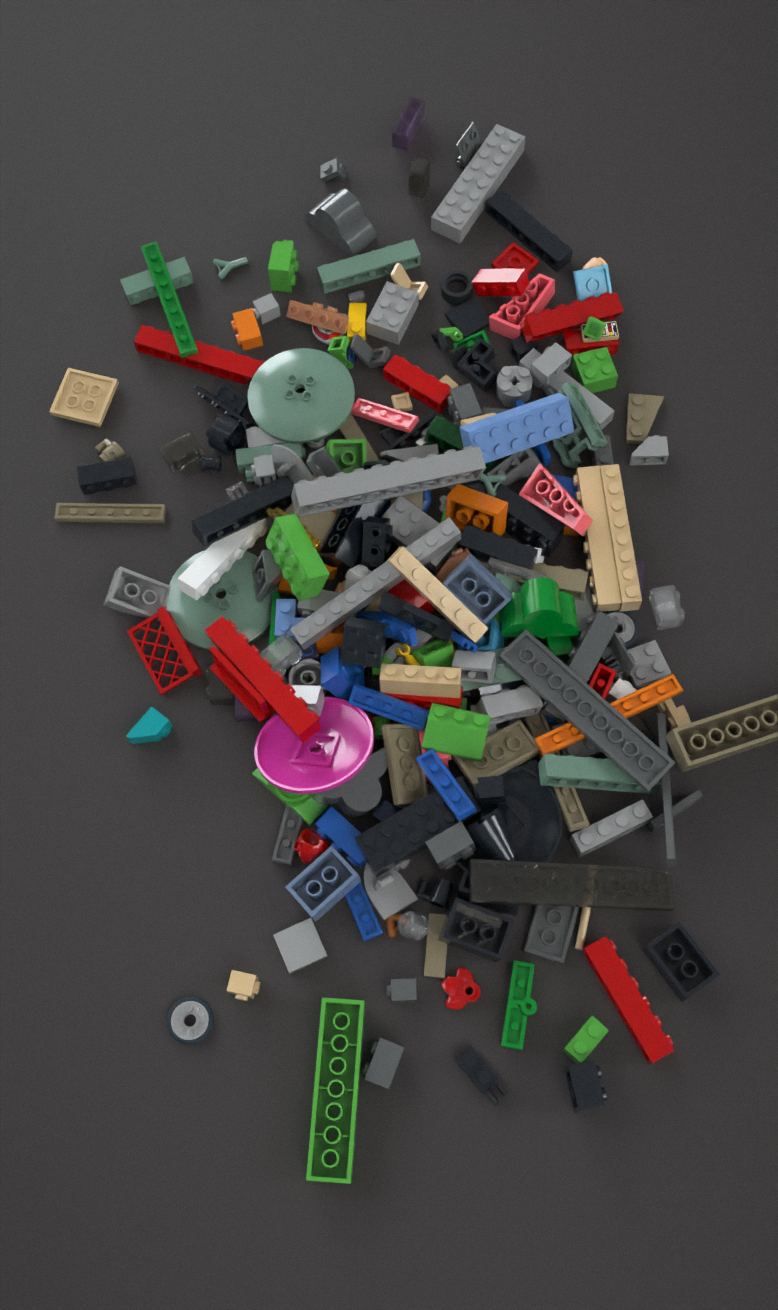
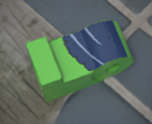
M347 336L332 337L327 351L343 363L347 369H352L357 355L350 348V340Z

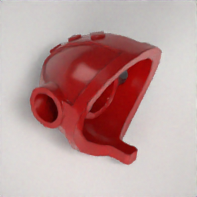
M311 829L303 830L294 844V850L298 851L299 857L304 864L313 863L329 848L327 841L323 840L316 831Z

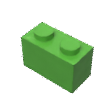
M592 1015L562 1051L576 1064L582 1063L609 1030Z

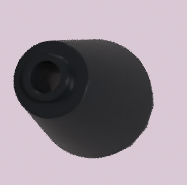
M499 806L466 826L469 835L499 865L504 863L505 866H508L516 860L514 856L517 855Z

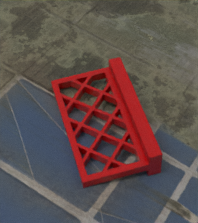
M162 606L157 609L158 612L127 630V633L160 694L164 695L192 677L200 676L203 674V671L170 611ZM158 618L161 622L159 631L151 629L152 622ZM140 629L145 630L143 640L136 639L134 633ZM149 632L158 633L155 643L147 642ZM162 635L169 636L168 646L159 645ZM146 644L154 646L151 656L145 655L143 652ZM158 647L166 649L164 659L155 657ZM170 650L178 653L176 662L168 660ZM154 660L163 662L160 672L153 671L152 665ZM166 663L175 665L172 675L164 673ZM179 666L186 667L188 674L183 677L176 676ZM162 676L171 678L170 684L165 688L160 684Z
M213 645L209 648L214 660V664L209 667L210 670L261 724L274 713V710L232 663Z

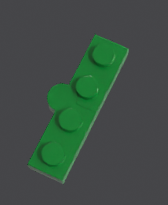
M515 960L513 962L501 1047L523 1050L527 1016L533 1015L537 1010L536 1001L530 998L535 964Z

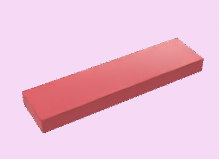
M362 398L356 400L351 411L352 415L407 433H411L419 422L418 416Z

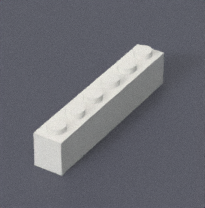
M266 518L214 542L178 577L179 590L196 601L201 596H204L209 588L216 584L225 572L231 569L232 564L236 560L241 559L244 552L248 548L253 547L255 541L266 533Z

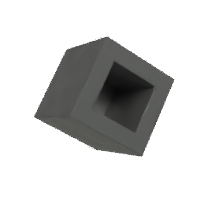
M416 978L391 979V985H387V998H391L392 1003L417 1002Z

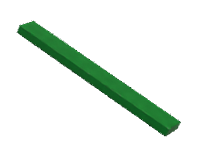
M157 241L141 246L181 358L198 353Z

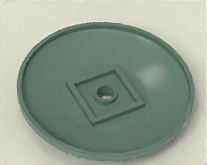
M310 348L292 349L271 357L256 371L248 389L249 410L256 424L271 437L289 443H309L331 435L348 419L355 401L354 383L344 364L326 352ZM298 388L305 389L303 393L296 392Z
M205 551L185 561L170 581L169 585L171 588L166 606L187 642L204 650H209L213 645L215 646L204 630L222 616L227 621L232 620L238 628L236 631L238 633L242 632L248 638V644L258 639L271 625L273 593H278V587L276 586L261 602H257L252 570L259 557L245 551L242 558L236 560L232 564L231 569L225 572L219 581L213 584L208 592L197 601L179 590L178 577ZM221 591L226 592L224 598L219 599L216 597L217 593Z

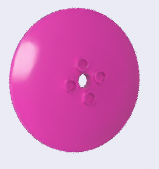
M325 697L320 720L318 721L322 728L304 743L300 741L277 714L273 715L261 729L255 743V761L261 775L276 788L296 794L324 792L344 784L364 767L373 750L374 732L366 713L359 707L348 704V701L344 699ZM316 748H321V749H320L319 751H317V752H312V751L315 750Z

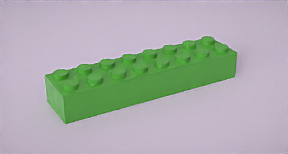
M322 998L307 1181L352 1184L365 1000Z

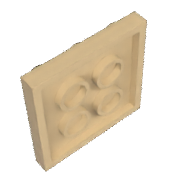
M68 368L49 412L52 416L101 427L119 382L114 378Z

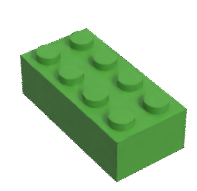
M291 514L276 517L265 541L267 548L273 554L276 564L279 565L283 577L288 581L291 591L298 601L319 597L330 575L328 569L297 515Z

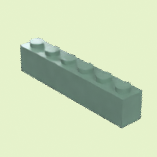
M414 239L403 241L395 245H389L378 250H372L361 255H355L354 257L317 267L318 279L324 294L390 275L396 263H401L404 270L420 266L421 254Z
M550 753L544 754L538 763L540 785L647 793L609 758L597 759L594 757H575L574 755L560 756ZM661 779L647 794H655L662 785Z

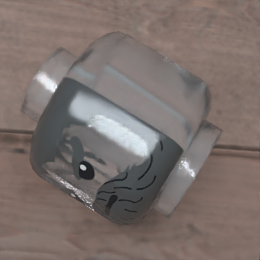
M407 911L398 920L399 932L403 937L419 941L429 931L428 919L422 914Z

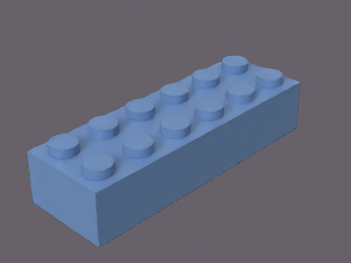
M560 393L459 427L463 447L480 446L485 464L574 432L569 397Z

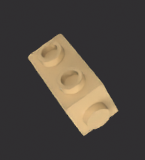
M396 263L391 273L394 283L419 292V300H422L428 288L426 282H411L401 263Z

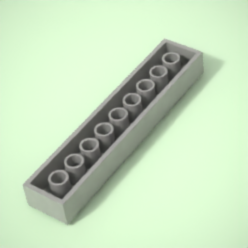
M467 446L460 451L452 449L446 451L445 454L438 455L437 453H432L421 459L413 457L406 462L398 460L386 466L378 464L367 470L358 468L353 470L352 473L345 474V472H339L332 477L319 476L313 481L300 480L294 484L291 498L297 517H303L475 481L480 478L486 466L480 446Z

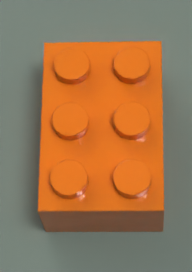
M457 484L447 495L446 519L450 517L462 532L466 525L476 526L483 531L493 532L501 537L505 533L508 502Z

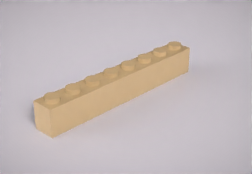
M619 464L600 466L622 602L619 610L620 612L639 610L642 597Z
M600 466L577 468L576 475H573V484L577 486L578 490L576 492V502L580 503V506L593 519L583 535L586 541L583 542L584 553L588 555L586 569L591 574V577L588 579L589 587L593 588V594H591L592 606L596 607V612L619 610L622 602Z

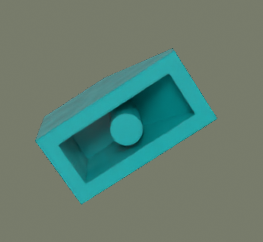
M151 707L126 737L131 744L160 741L171 732L172 724L169 719Z

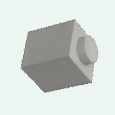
M271 293L253 301L255 318H259L262 324L281 316L279 305Z

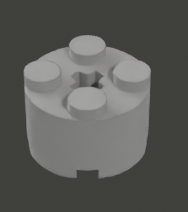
M504 366L497 376L496 397L503 405L515 408L516 400L522 399L525 403L530 399L533 380L529 369L520 366Z
M312 659L302 660L291 668L289 673L290 685L321 686L324 696H326L328 690L321 685V664L318 661Z

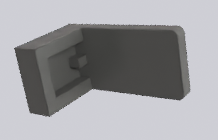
M354 334L350 346L351 350L369 368L385 366L388 363L391 350L388 347L372 349L359 334Z

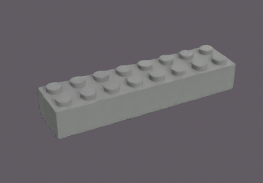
M498 124L495 125L431 216L432 231L455 242H462L486 207L487 201L493 197L524 152L525 136Z

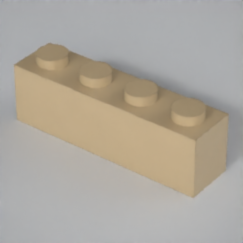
M382 663L379 679L380 691L386 694L460 698L461 668Z

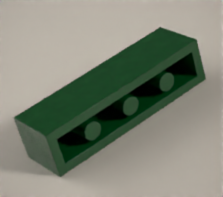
M436 415L426 432L424 441L431 445L437 444L438 449L444 452L452 449L456 451L463 450L459 426ZM495 460L485 464L486 469L484 472L486 474L490 471Z

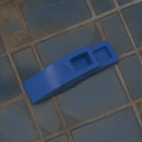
M359 611L357 613L360 619L388 623L386 638H394L411 647L418 644L415 626L382 611Z

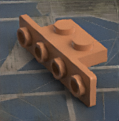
M294 300L289 301L288 318L337 333L346 334L350 319L348 316H344L343 313L337 312V308L330 306L327 309L323 308L321 303L313 302V305Z

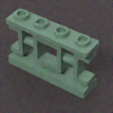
M566 382L561 386L563 390L560 389L558 392L569 397V403L573 407L570 408L571 415L577 428L573 433L553 439L552 441L554 443L553 447L561 456L563 465L576 468L582 462L578 455L587 447L589 450L596 451L598 446L603 447L608 442L578 386ZM586 432L588 437L581 440L580 436ZM574 441L576 446L570 450L567 445Z

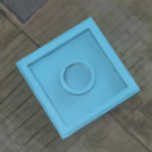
M608 264L573 271L577 299L580 302L585 301L586 298L591 296L596 298L606 292L612 293Z

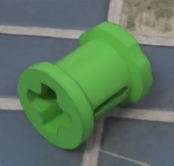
M383 716L374 717V739L384 740L382 726L390 723V719Z

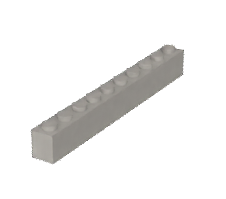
M449 517L406 547V549L424 566L460 541L461 531ZM385 562L295 625L290 631L303 650H305L348 620L349 617H352L382 596L384 592L399 584L404 578L388 562Z

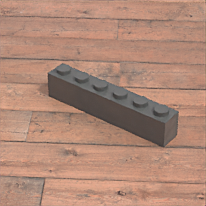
M601 611L589 616L586 624H588L585 631L582 630L577 637L579 641L577 646L572 647L568 654L570 658L567 663H564L586 683L619 625L618 621ZM543 699V707L540 713L558 724L566 722V719Z

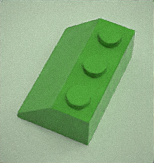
M432 703L422 749L430 750L433 748L435 752L481 762L491 716Z

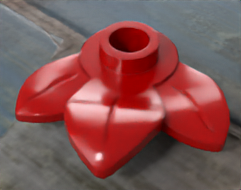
M458 968L456 977H447L441 981L443 990L449 995L445 1006L449 1009H462L467 1003L476 1002L480 998V986L474 982L472 973L465 968ZM469 988L473 989V993L471 995H467V990Z

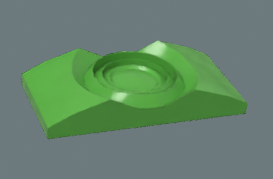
M258 768L252 773V776L285 805L287 804L298 816H301L309 826L329 806L317 803L310 794L290 793L276 788L265 780Z

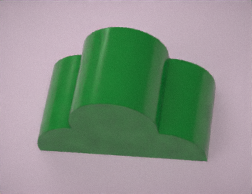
M550 578L528 580L521 586L520 592H513L511 600L499 610L501 637H518L525 630L534 637L579 636L575 599L571 594L559 591L558 583Z

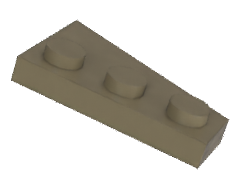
M628 394L627 444L641 445L646 440L664 396Z

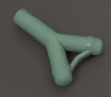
M246 257L231 262L220 259L213 260V265H216L219 270L218 278L221 280L225 278L232 268L248 264Z
M482 473L479 480L484 483L488 495L495 497L496 488L501 482L506 481V476L501 474L487 476ZM492 482H498V483L495 485V487L493 488V486H492L491 483H492Z

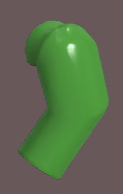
M456 327L439 328V332H443L445 337L449 336L455 342L461 341L464 337L463 333Z

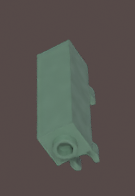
M301 443L276 444L289 448L302 461L306 459L305 448H301ZM273 445L236 449L239 474L246 473L247 483L254 482L251 465H255L254 457L271 455Z

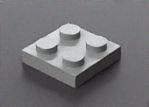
M656 640L627 650L635 660V666L629 674L635 689L671 675V671Z

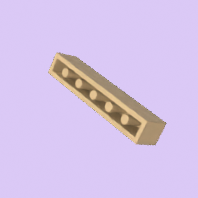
M399 547L386 561L471 642L476 643L489 629L405 547Z

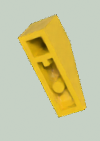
M349 303L348 317L350 319L347 337L350 340V346L354 334H359L366 342L367 303Z

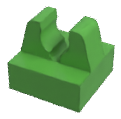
M590 316L582 334L599 341L607 323Z

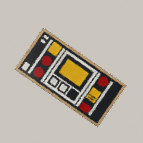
M616 321L605 322L607 324L599 341L618 340L619 333ZM586 324L581 325V334L583 333ZM582 334L583 343L599 342Z

